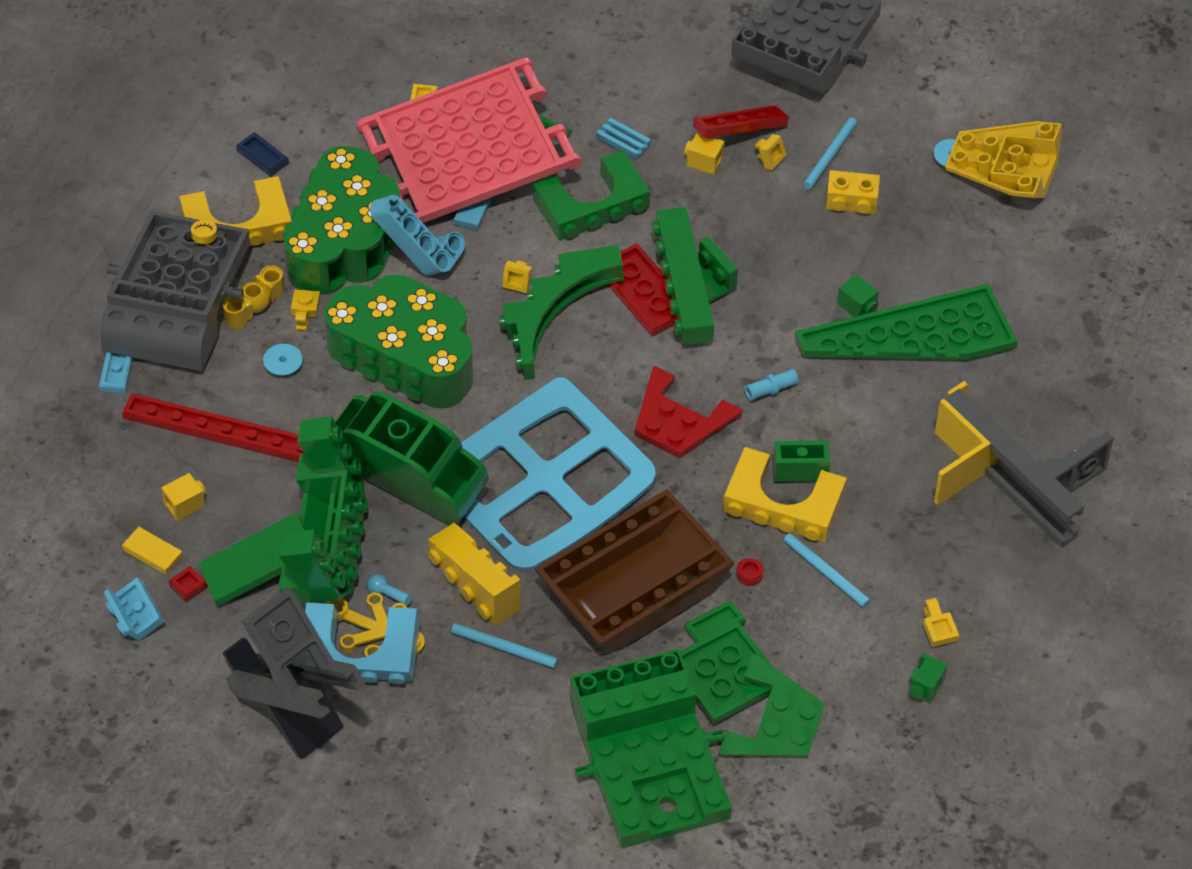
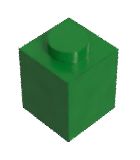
M856 274L839 287L837 304L853 317L875 312L878 308L879 291Z

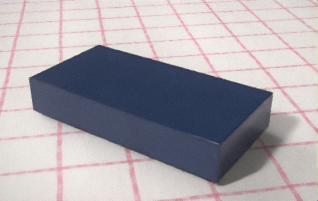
M255 132L236 145L237 152L270 177L289 164L288 157Z

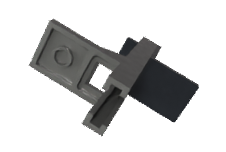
M285 588L241 621L259 653L254 652L246 638H241L223 652V656L233 673L225 679L239 701L269 709L296 756L303 759L343 728L342 721L318 682L356 691L366 683L355 665L333 660L292 589Z

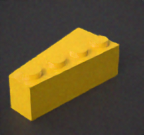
M457 524L449 525L428 539L427 555L430 561L435 566L439 565L447 580L452 584L455 583L460 588L464 599L468 602L471 601L477 607L479 615L484 620L488 619L495 627L521 610V579L515 574L511 577L507 575V567L501 562L493 563L490 553L485 548L478 550L475 540Z

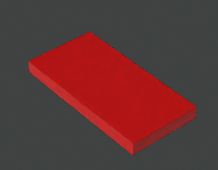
M638 243L620 251L624 280L607 285L651 337L673 327L674 320L677 319L676 315H671L670 300H672V297L666 294L665 280H668L667 277L662 275L661 270Z

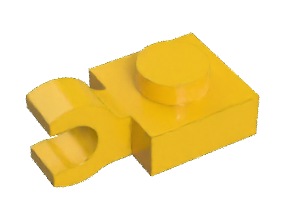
M294 289L290 309L291 316H295V321H297L296 330L306 331L309 317L317 318L320 291Z
M936 598L925 600L927 607L923 608L926 616L923 626L931 646L936 647L958 641L960 635L951 613L942 614Z

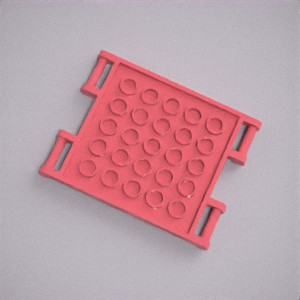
M522 58L361 118L356 123L358 131L363 134L370 153L376 157L378 162L391 154L403 180V183L398 184L400 198L403 200L404 195H410L417 210L414 214L422 223L568 168L577 169L582 164L579 154L574 152L567 138V130L564 125L558 124L547 129L544 128L531 101H543L547 98L548 93L545 87L540 85L529 58ZM517 73H524L531 89L525 90ZM378 126L384 138V144L378 145L372 132V127ZM551 140H558L565 154L564 157L559 158Z

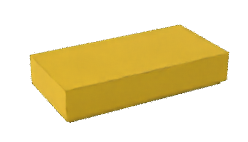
M138 527L122 544L123 551L165 575L183 557L181 550L141 527Z

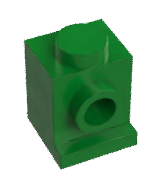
M922 653L919 666L913 669L909 677V682L912 683L909 694L914 699L923 700L930 704L945 680L948 664Z

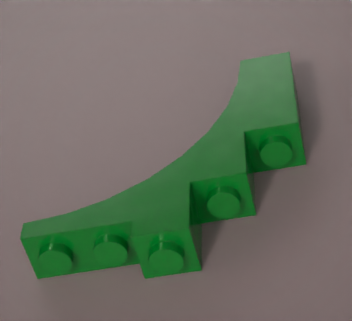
M619 245L558 254L559 264L554 265L556 275L530 279L532 289L527 290L528 300L503 304L504 314L499 315L501 330H507L508 340L513 339L515 349H520L521 354L516 355L518 370L524 371L525 380L535 378V358L538 345L545 329L554 317L570 302L586 292L606 284L624 280Z

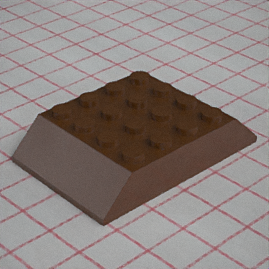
M666 489L537 566L535 572L600 647L624 648L711 594L733 567L734 561L676 497Z

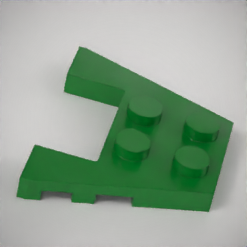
M752 653L744 680L771 688L755 739L726 730L725 740L722 742L718 757L743 756V758H754V756H771V758H808L825 703L758 655Z

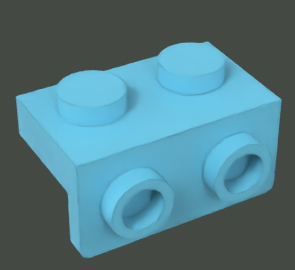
M135 578L117 593L110 589L104 591L108 600L106 606L117 617L119 621L117 627L124 636L130 635L137 641H140L165 622L148 589L140 578Z

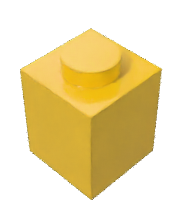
M696 132L693 140L687 142L684 150V155H687L686 166L714 175L723 159L724 141L716 138H705L701 133Z
M190 473L161 487L163 502L177 521L205 507L204 495L206 490L201 481H195Z

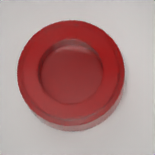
M746 558L738 563L736 578L741 584L755 586L763 579L764 568L758 560Z

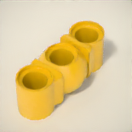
M267 266L261 270L260 275L254 277L255 281L244 284L240 288L244 289L242 300L227 297L223 301L224 320L227 327L236 330L245 327L248 320L254 318L253 314L264 311L269 302L273 303L275 299L282 297L285 288L283 272L279 267Z

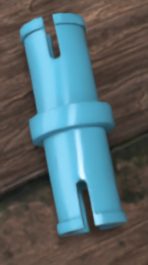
M789 369L777 375H766L763 380L745 385L744 390L747 398L752 401L768 394H778L779 390L797 385L799 380L795 370Z

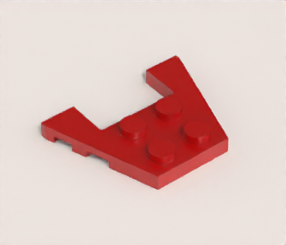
M654 366L640 409L634 436L680 459L706 442L707 437L715 432H721L728 423L733 420L736 422L742 417L743 409L723 399L707 418L665 397V393L674 383L675 375Z

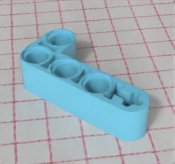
M397 195L374 200L370 205V213L373 219L426 276L449 271L465 248L464 238L459 232L454 231L435 237Z

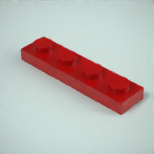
M773 105L694 117L693 127L703 137L713 139L716 136L735 135L736 133L755 132L761 129H775L780 126H787L789 116L779 107Z

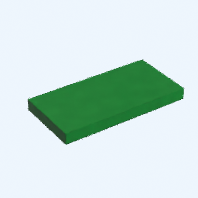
M297 513L198 562L214 601L218 606L281 574L283 562L279 557L282 534L305 531Z

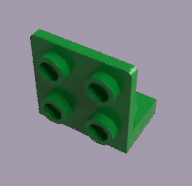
M708 236L701 239L699 242L698 258L710 303L737 289L738 268Z

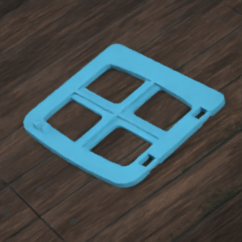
M563 377L553 379L461 442L463 449L473 454L481 462L498 449L503 448L528 474L524 480L487 505H482L475 499L463 516L481 537L500 554L508 565L521 571L534 570L537 566L600 529L650 489L656 478L655 467L652 462L568 379ZM562 410L569 411L590 434L550 461L543 460L519 436L544 419ZM606 448L629 470L630 475L600 501L590 506L563 480V477L595 453ZM545 492L571 516L572 520L530 546H522L499 521L538 493ZM501 537L510 544L505 549L497 542Z

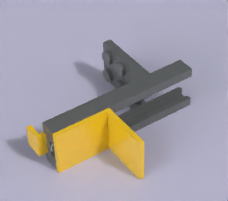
M965 381L948 391L947 397L939 403L935 434L960 458L939 471L934 503L937 506L983 475H986L1061 548L1077 538L1079 529L1071 522V519L1075 515L1079 517L1083 514L1084 505L1071 493L1106 470L1114 437L1105 431L1098 437L1093 436L1090 438L1086 445L1079 450H1072L1065 458L1035 460L967 395L968 384Z

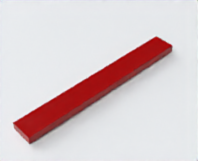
M131 393L122 412L123 419L298 463L300 454H304L298 444L299 434Z

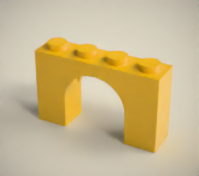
M279 176L254 181L255 196L259 210L253 218L240 224H226L215 219L210 213L204 191L179 196L183 217L209 220L214 223L249 229V246L284 240V228L287 224L290 225L292 221Z
M744 447L724 495L723 512L729 513L734 517L752 520L760 525L772 526L786 533L798 534L812 541L825 543L844 497L847 478L821 470L813 492L806 500L793 505L779 504L769 499L761 488L769 470L770 454Z

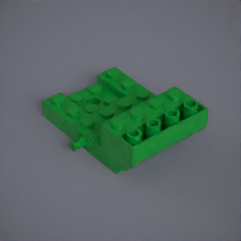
M679 648L570 677L571 699L578 722V731L590 761L589 765L574 768L577 780L592 775L596 778L621 849L731 819L732 806L709 749V744L723 741L725 736L722 729L705 733L701 728L695 713L697 695ZM669 802L675 806V809L666 812L659 806Z

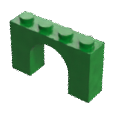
M623 150L601 158L600 175L612 192L602 201L584 203L573 199L568 195L556 175L533 183V200L559 241L572 238L591 229H596L612 221H618L631 214L640 213L650 207V191Z

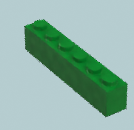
M687 208L656 210V221H652L653 236H658L656 241L658 256L662 255L663 258L661 260L662 275H667L668 279L665 280L666 294L672 297V300H670L671 315H676L677 319L674 320L675 333L681 336L682 345L712 342L714 338V322Z

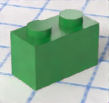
M828 440L775 441L773 453L774 482L817 481L821 470L829 472L830 453Z

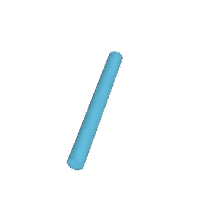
M850 117L803 183L806 189L811 190L856 126V119Z
M789 533L784 538L786 544L860 606L865 608L869 604L870 599L794 535Z
M457 623L453 624L452 634L554 669L557 666L558 658Z

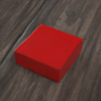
M188 566L168 580L169 586L185 603L208 588L207 582L191 566Z

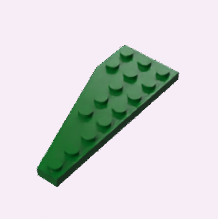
M989 283L795 331V339L803 357L970 360L1017 348L1018 343Z

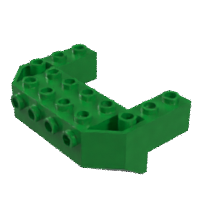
M332 416L301 420L298 444L304 454H300L296 482L303 492L300 520L305 531L282 534L279 557L283 563L278 590L281 592L285 588H291L298 601L302 603L340 600L353 592L354 581L358 578L357 560L361 556L360 539L365 531L364 513L368 510L361 474L362 465L361 461L354 455L351 444L347 443L341 427L337 426Z

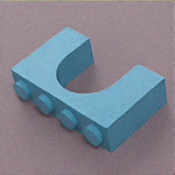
M306 603L305 613L333 660L355 665L363 680L368 683H374L377 680H388L393 684H404L405 681H413L421 619L417 608L389 607L386 635L380 648L364 658H349L340 654L335 649L338 612L334 604Z

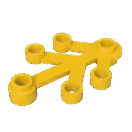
M376 592L370 593L366 599L367 608L373 611L376 621L349 610L347 601L344 598L327 601L326 604H334L336 610L341 611L338 613L337 622L345 620L368 630L354 635H343L340 639V648L344 653H352L357 649L358 645L385 638L387 616L383 608V597L381 594ZM378 600L379 603L372 604L371 601ZM396 603L392 606L399 608H407V606L403 603ZM420 632L417 653L422 651L425 645L424 636ZM346 642H352V643H353V644L350 645V646L344 645V643H346ZM367 646L364 651L365 657L369 656L368 654L371 652H376L380 646Z

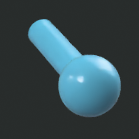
M375 574L367 581L369 593L384 594L405 605H409L412 601V595L389 585L383 575Z

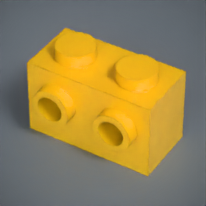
M830 170L826 209L876 214L880 175Z

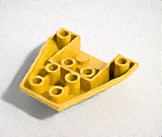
M1035 121L960 131L945 169L1011 196L1045 198L1059 160L1062 124Z

